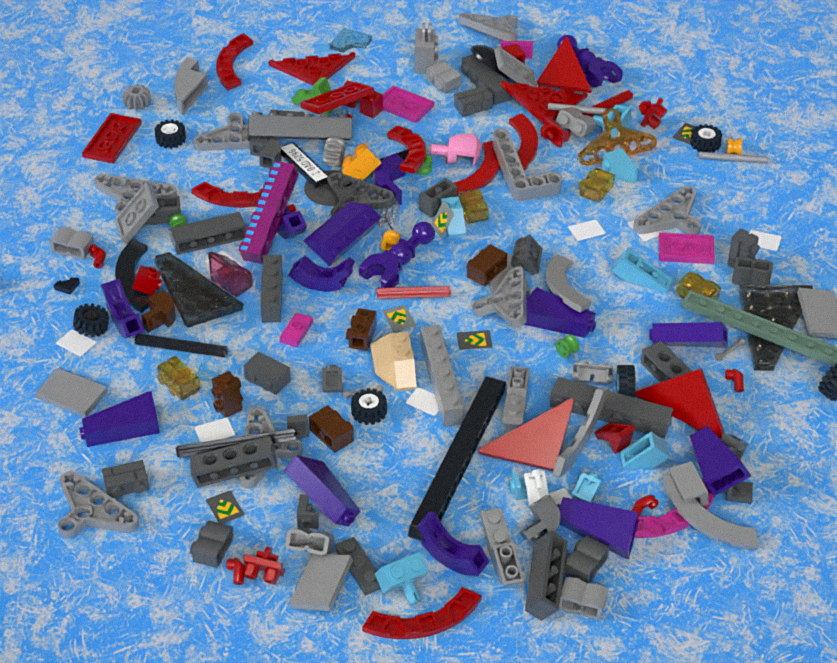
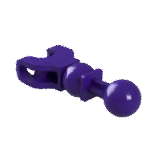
M563 35L559 38L557 48H559L565 37H568L580 66L586 75L588 84L592 87L602 86L603 79L612 83L622 80V69L615 63L603 60L600 57L596 58L594 53L589 51L588 48L579 49L577 47V40L571 35Z
M424 221L417 223L413 227L412 237L408 241L400 238L399 243L393 245L390 251L386 250L382 254L368 256L359 266V276L369 279L375 275H381V288L395 287L399 283V272L402 270V266L409 263L411 258L415 257V248L419 244H429L434 239V227Z

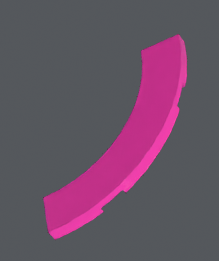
M704 483L708 490V505L703 507L708 510L715 496ZM677 508L659 517H638L639 523L635 538L669 535L687 528L690 524L678 513Z

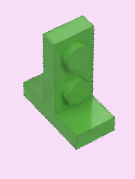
M320 78L312 86V90H298L291 98L293 104H300L302 101L331 91L327 78ZM334 109L324 112L323 114H330Z

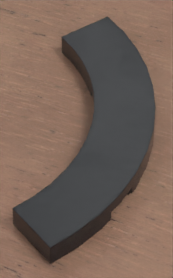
M132 239L119 255L115 268L116 279L120 278L129 305L143 313L149 307L148 298L152 296L134 290L132 287L135 281V265H137L148 249L147 245Z

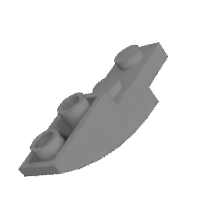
M521 366L510 367L502 419L503 424L523 425L530 368Z
M502 509L482 511L480 518L485 531V541L503 587L524 583L525 579L514 542H511Z

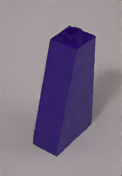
M536 287L527 297V321L524 325L585 338L596 327V313L587 309L580 313L563 303L562 298Z
M723 322L652 323V329L649 330V339L652 340L653 344L662 341L666 346L728 348V328Z
M152 391L83 418V427L79 428L81 440L86 439L87 447L160 433Z
M708 426L690 435L704 483L714 496L751 477L750 472L742 461Z
M295 455L284 469L285 473L334 524L349 527L361 512L324 462Z
M565 497L562 498L561 504H557L560 511L561 526L584 538L588 536L608 546L609 551L625 559L630 558L639 523L638 512Z

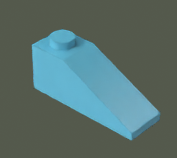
M627 248L616 259L611 270L626 282L665 293L669 290L673 280L630 248Z

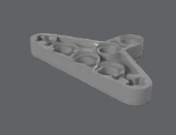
M461 13L459 15V23L504 41L516 40L517 31L513 27L518 24L517 16L506 15L497 18L471 13Z
M231 113L228 115V125L200 134L193 141L194 148L198 151L250 149L249 140L251 138H248V126L243 124V116L240 113ZM262 138V140H266V141H268V140L270 139V138Z
M100 174L94 179L96 189L117 201L115 206L117 216L121 212L120 210L124 209L130 202L126 198L134 197L146 182L152 184L153 189H156L154 191L156 198L177 196V188L172 184Z
M684 186L636 218L633 226L634 232L648 234L678 228L686 234H699L701 222L689 215L696 198V189L692 186Z
M514 267L509 270L493 295L476 300L472 304L475 315L484 316L496 312L511 327L518 328L523 326L527 321L526 275L523 268Z
M256 407L249 410L245 435H252L250 433L252 430H259V433L275 431L264 409ZM256 416H259L258 422H255ZM298 439L273 444L278 447L276 449V460L278 458L293 459L295 455L301 456L303 453L302 442ZM291 446H296L299 448L296 451L288 450V448ZM268 470L251 474L248 480L247 475L239 477L241 487L246 489L255 487Z
M66 472L60 477L61 487L71 509V512L58 523L59 532L62 537L72 538L86 526L124 533H132L138 529L139 521L136 513L77 473ZM83 489L90 490V492L87 494H79V492ZM98 499L104 500L102 504H94V502ZM113 509L119 510L115 515L109 514V511ZM82 512L89 513V515L86 517L78 516ZM66 525L74 526L71 530H63V527Z

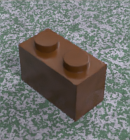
M489 244L478 255L468 261L466 266L467 278L485 287L507 267V253Z
M328 405L309 416V430L334 453L354 441V428L352 424L348 421L346 422L336 410H333Z

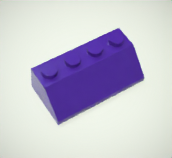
M350 201L309 235L304 242L327 265L331 266L373 230L382 217L370 205Z

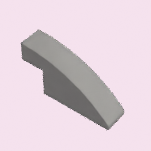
M188 57L179 67L174 83L176 104L179 113L182 115L208 88L207 74L199 72L198 60Z

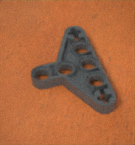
M339 172L332 173L327 178L332 191L339 199V202L331 210L332 216L351 200H354L353 202L368 204L373 209L390 208L396 203L393 192Z

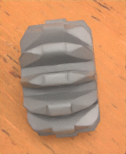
M131 85L123 91V102L125 107H129V109H143V107H148V104L151 103L150 91L144 85Z
M337 137L327 139L323 149V161L326 165L338 167L342 164L346 150V144L343 139Z

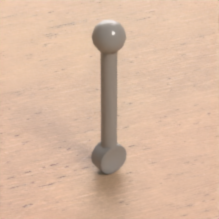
M740 338L738 343L723 353H717L715 360L722 361L725 355L740 345H745L746 340Z
M378 385L376 388L370 389H377V392H383L384 390L383 386ZM344 391L343 398L349 399L356 392L360 393V391Z

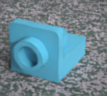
M512 472V480H509L510 492H514L516 500L528 499L524 477L518 478L517 472Z
M582 472L572 492V497L593 503L598 490H602L603 487L600 477L593 473L587 475Z

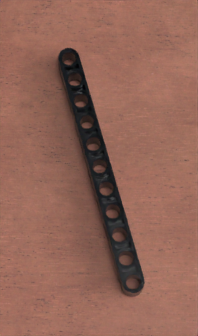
M488 376L485 377L410 524L408 537L419 541L425 539L417 525L428 512H435L439 520H442L500 403L506 387L505 381Z

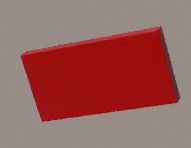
M355 81L302 101L300 105L302 109L319 115L374 94L375 91L374 87Z
M110 113L83 150L82 157L114 164L141 126V119Z

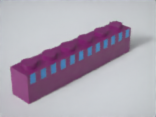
M275 161L273 167L270 168L268 180L263 185L262 195L257 200L256 210L252 213L249 227L246 228L245 238L239 246V252L244 261L263 264V255H268L299 175L295 164Z

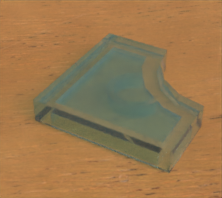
M343 28L329 44L330 49L344 53L352 48H366L372 41V35Z

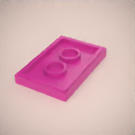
M394 85L383 94L384 111L417 123L434 107V101Z
M659 232V261L714 264L713 235Z

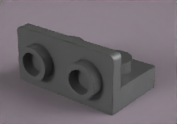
M531 235L519 238L515 242L511 265L515 267L522 264L524 269L528 270L532 276L537 274L543 248Z

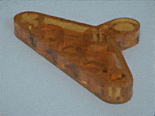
M608 108L602 114L605 130L578 154V161L586 166L601 163L603 158L599 157V151L601 149H604L606 153L614 151L616 145H619L621 149L623 148L628 156L652 150L656 147L657 139L654 135L622 127L619 111L614 108ZM610 111L615 114V118L612 121H609L607 117ZM613 128H616L618 131V135L615 138L611 136ZM648 139L651 140L649 145L641 144V142H646ZM632 141L636 143V149L633 151L629 148ZM586 155L594 156V158H588L587 160L583 159Z

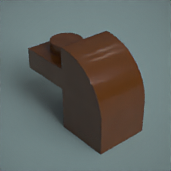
M163 290L148 298L150 311L142 315L143 328L148 333L163 324L169 328L175 322L174 300Z

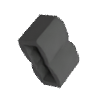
M736 257L732 283L739 286L751 285L758 289H767L770 284L773 263L761 259L753 260L748 257Z
M208 521L205 526H202L199 531V538L196 542L192 543L190 548L193 562L218 568L225 552L232 543L234 537L233 527L213 521Z
M588 536L582 541L579 540L575 545L574 552L568 554L565 558L564 573L572 578H579L586 583H590L597 571L606 562L609 547Z

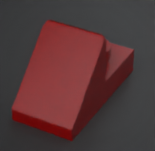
M608 423L594 433L597 439L610 441L614 453L617 454L630 445L635 427L630 424Z

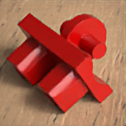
M659 98L655 104H651V101L640 103L639 110L642 115H645L640 124L642 127L649 125L656 129L662 121L660 119L668 111L662 106L663 99Z
M545 117V124L540 130L541 136L544 139H549L557 147H562L563 142H568L571 133L561 128L552 118Z
M267 546L264 552L257 551L256 557L245 554L243 558L245 563L244 575L248 579L256 580L260 570L265 572L264 582L275 585L279 576H284L285 569L282 568V563L277 562L279 556L272 554V547Z

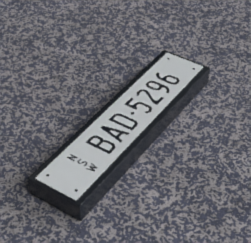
M292 142L281 147V155L289 163L295 164L297 171L315 188L328 183L327 178L329 175L296 144Z

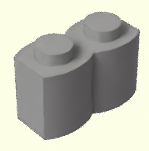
M444 61L426 68L425 77L427 81L431 82L442 92H448L461 85V75L459 72L451 68Z
M574 107L560 110L556 119L560 126L570 129L573 134L579 137L592 134L597 124L592 117L583 115L580 110Z
M59 227L50 240L52 252L59 255H69L77 259H85L89 253V246L94 244L93 235L84 231H74L67 227Z
M295 528L287 531L285 547L293 551L307 550L312 554L322 555L332 552L335 536L325 531L313 533L306 528Z
M566 577L561 590L559 608L566 612L579 613L587 618L601 619L607 600L608 589L600 584L586 583L579 578Z

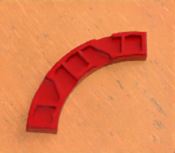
M244 33L232 39L229 45L222 48L217 57V76L227 91L241 85V80L233 71V64L243 50L253 45V40Z
M520 113L510 118L509 124L520 136L521 145L517 154L525 171L537 154L538 135L532 122L523 113Z
M396 125L387 133V138L402 143L409 151L406 159L399 165L400 171L415 174L426 158L425 143L417 133L414 134L412 130Z
M493 141L482 143L485 157L480 168L469 177L454 182L457 186L456 194L459 198L471 195L479 188H484L499 172L500 165L493 149Z
M203 182L192 188L191 191L196 197L215 205L249 208L257 207V200L261 197L263 189L256 193H248V191L228 193L224 192L223 189Z
M462 587L455 597L440 610L416 615L415 618H401V616H391L372 611L364 623L362 631L389 639H417L432 636L454 627L468 617L481 602L482 595Z

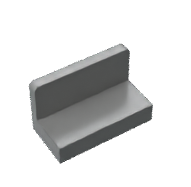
M692 461L669 468V473L684 501L696 498L702 506L708 505V490Z

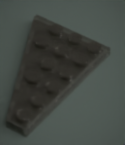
M167 252L155 256V265L158 271L161 272V277L186 327L189 328L243 310L244 304L172 253Z
M740 285L739 295L742 310L794 330L802 314L797 291L799 288L813 289V286ZM747 333L754 371H774L785 347Z

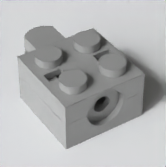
M422 23V28H416L415 74H426L427 67L438 63V35H435L432 23L428 24V29L425 28V23Z

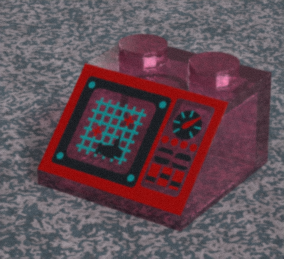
M211 251L208 253L212 282L236 298L253 287L252 274L248 269L243 268L227 256Z

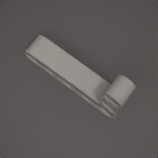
M503 128L494 131L493 149L513 199L525 201L554 196L560 193L562 186L561 174L549 172L526 176L509 132Z

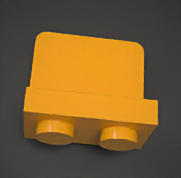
M367 142L364 144L360 143L355 148L356 152L352 156L347 155L342 160L343 174L363 181L382 163L369 149Z

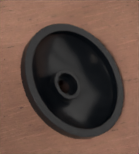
M473 45L470 48L471 52L486 66L498 74L510 78L498 69L495 52L492 47Z

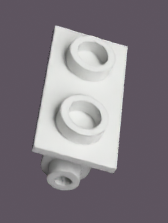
M533 470L531 473H524L530 506L543 496L549 495L545 471Z

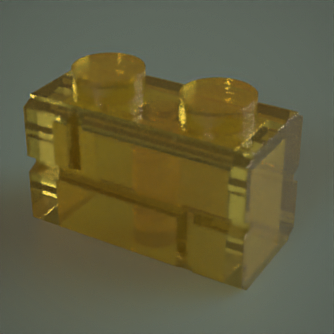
M177 356L158 365L157 379L161 385L165 384L173 396L177 395L181 400H185L191 394L193 395L200 391L199 377Z

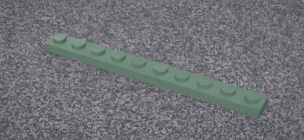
M692 290L688 292L682 301L681 307L834 366L837 363V347Z

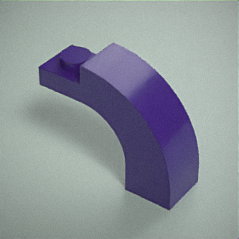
M394 153L381 161L382 163L375 169L374 181L376 186L393 192L396 198L395 206L397 207L402 204V190L393 181L405 176V172L400 171L399 166L404 160Z
M287 206L277 229V233L284 239L303 234L307 228L301 212L291 213Z
M304 255L293 264L288 276L300 285L312 290L323 292L335 291L344 287L347 278L353 272L352 268L355 261L349 257L336 267L325 268L315 264Z
M120 278L101 284L106 307L121 336L129 338L145 332L139 314L133 312L127 301Z
M428 512L417 525L425 538L421 542L431 556L445 567L463 575L479 576L490 562L480 545H468L454 539L446 531L435 512Z

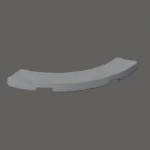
M557 254L550 260L547 266V284L555 296H560L563 299V303L581 313L591 306L592 301L575 291L566 279L565 273L572 267L573 261Z
M602 386L595 390L587 412L585 426H580L574 437V445L567 447L558 456L553 470L554 476L560 478L580 455L596 425L610 388Z
M662 475L663 486L669 500H672L677 507L678 513L695 529L714 540L719 539L730 543V546L758 549L759 544L755 528L739 526L724 521L707 511L696 499L684 501L671 475Z

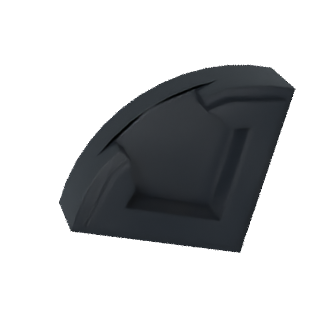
M75 277L62 282L60 280L54 284V290L71 295L80 284V280Z

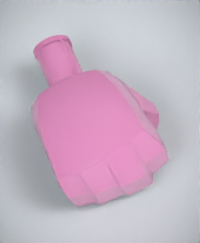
M458 134L450 137L447 145L431 144L430 155L445 156L447 164L456 163L457 155L472 157V166H475L480 155L481 142L475 134Z

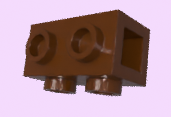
M357 309L356 315H353L351 318V328H348L346 332L349 348L368 351L377 326V311Z
M230 371L213 378L211 392L214 396L213 407L216 412H220L226 418L241 411L243 397L240 392L242 385L237 376L234 377Z

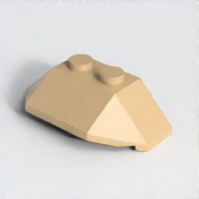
M409 332L389 333L370 343L374 370L378 377L392 385L396 391L417 389Z

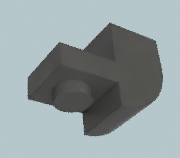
M254 137L250 139V154L259 156L260 167L270 169L275 161H282L281 145L277 139L270 137L268 141Z
M545 495L528 506L537 521L520 532L524 540L531 539L534 541L543 535L541 531L547 534L550 531L555 532L560 524V511L551 495Z

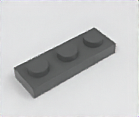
M354 537L335 545V551L338 555H351L353 562L349 572L365 596L381 589L375 576L377 570Z

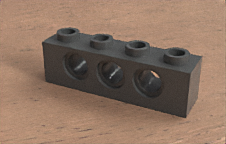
M662 341L642 349L641 364L659 382L693 371Z
M270 436L193 455L190 456L191 476L197 488L277 468L276 449Z

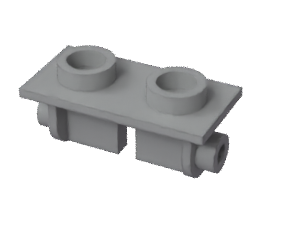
M579 361L574 363L572 379H576L577 382H590V376H594V383H612L613 366H609L606 363L595 365L589 364L586 361Z

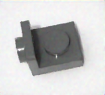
M328 365L326 368H322L323 393L342 392V367Z
M307 415L287 417V429L294 428L297 438L309 437Z
M724 433L721 441L741 460L749 443L728 433Z
M740 482L723 491L726 492V501L751 504L753 483Z
M300 494L297 508V527L318 529V512H312V504H309V497Z

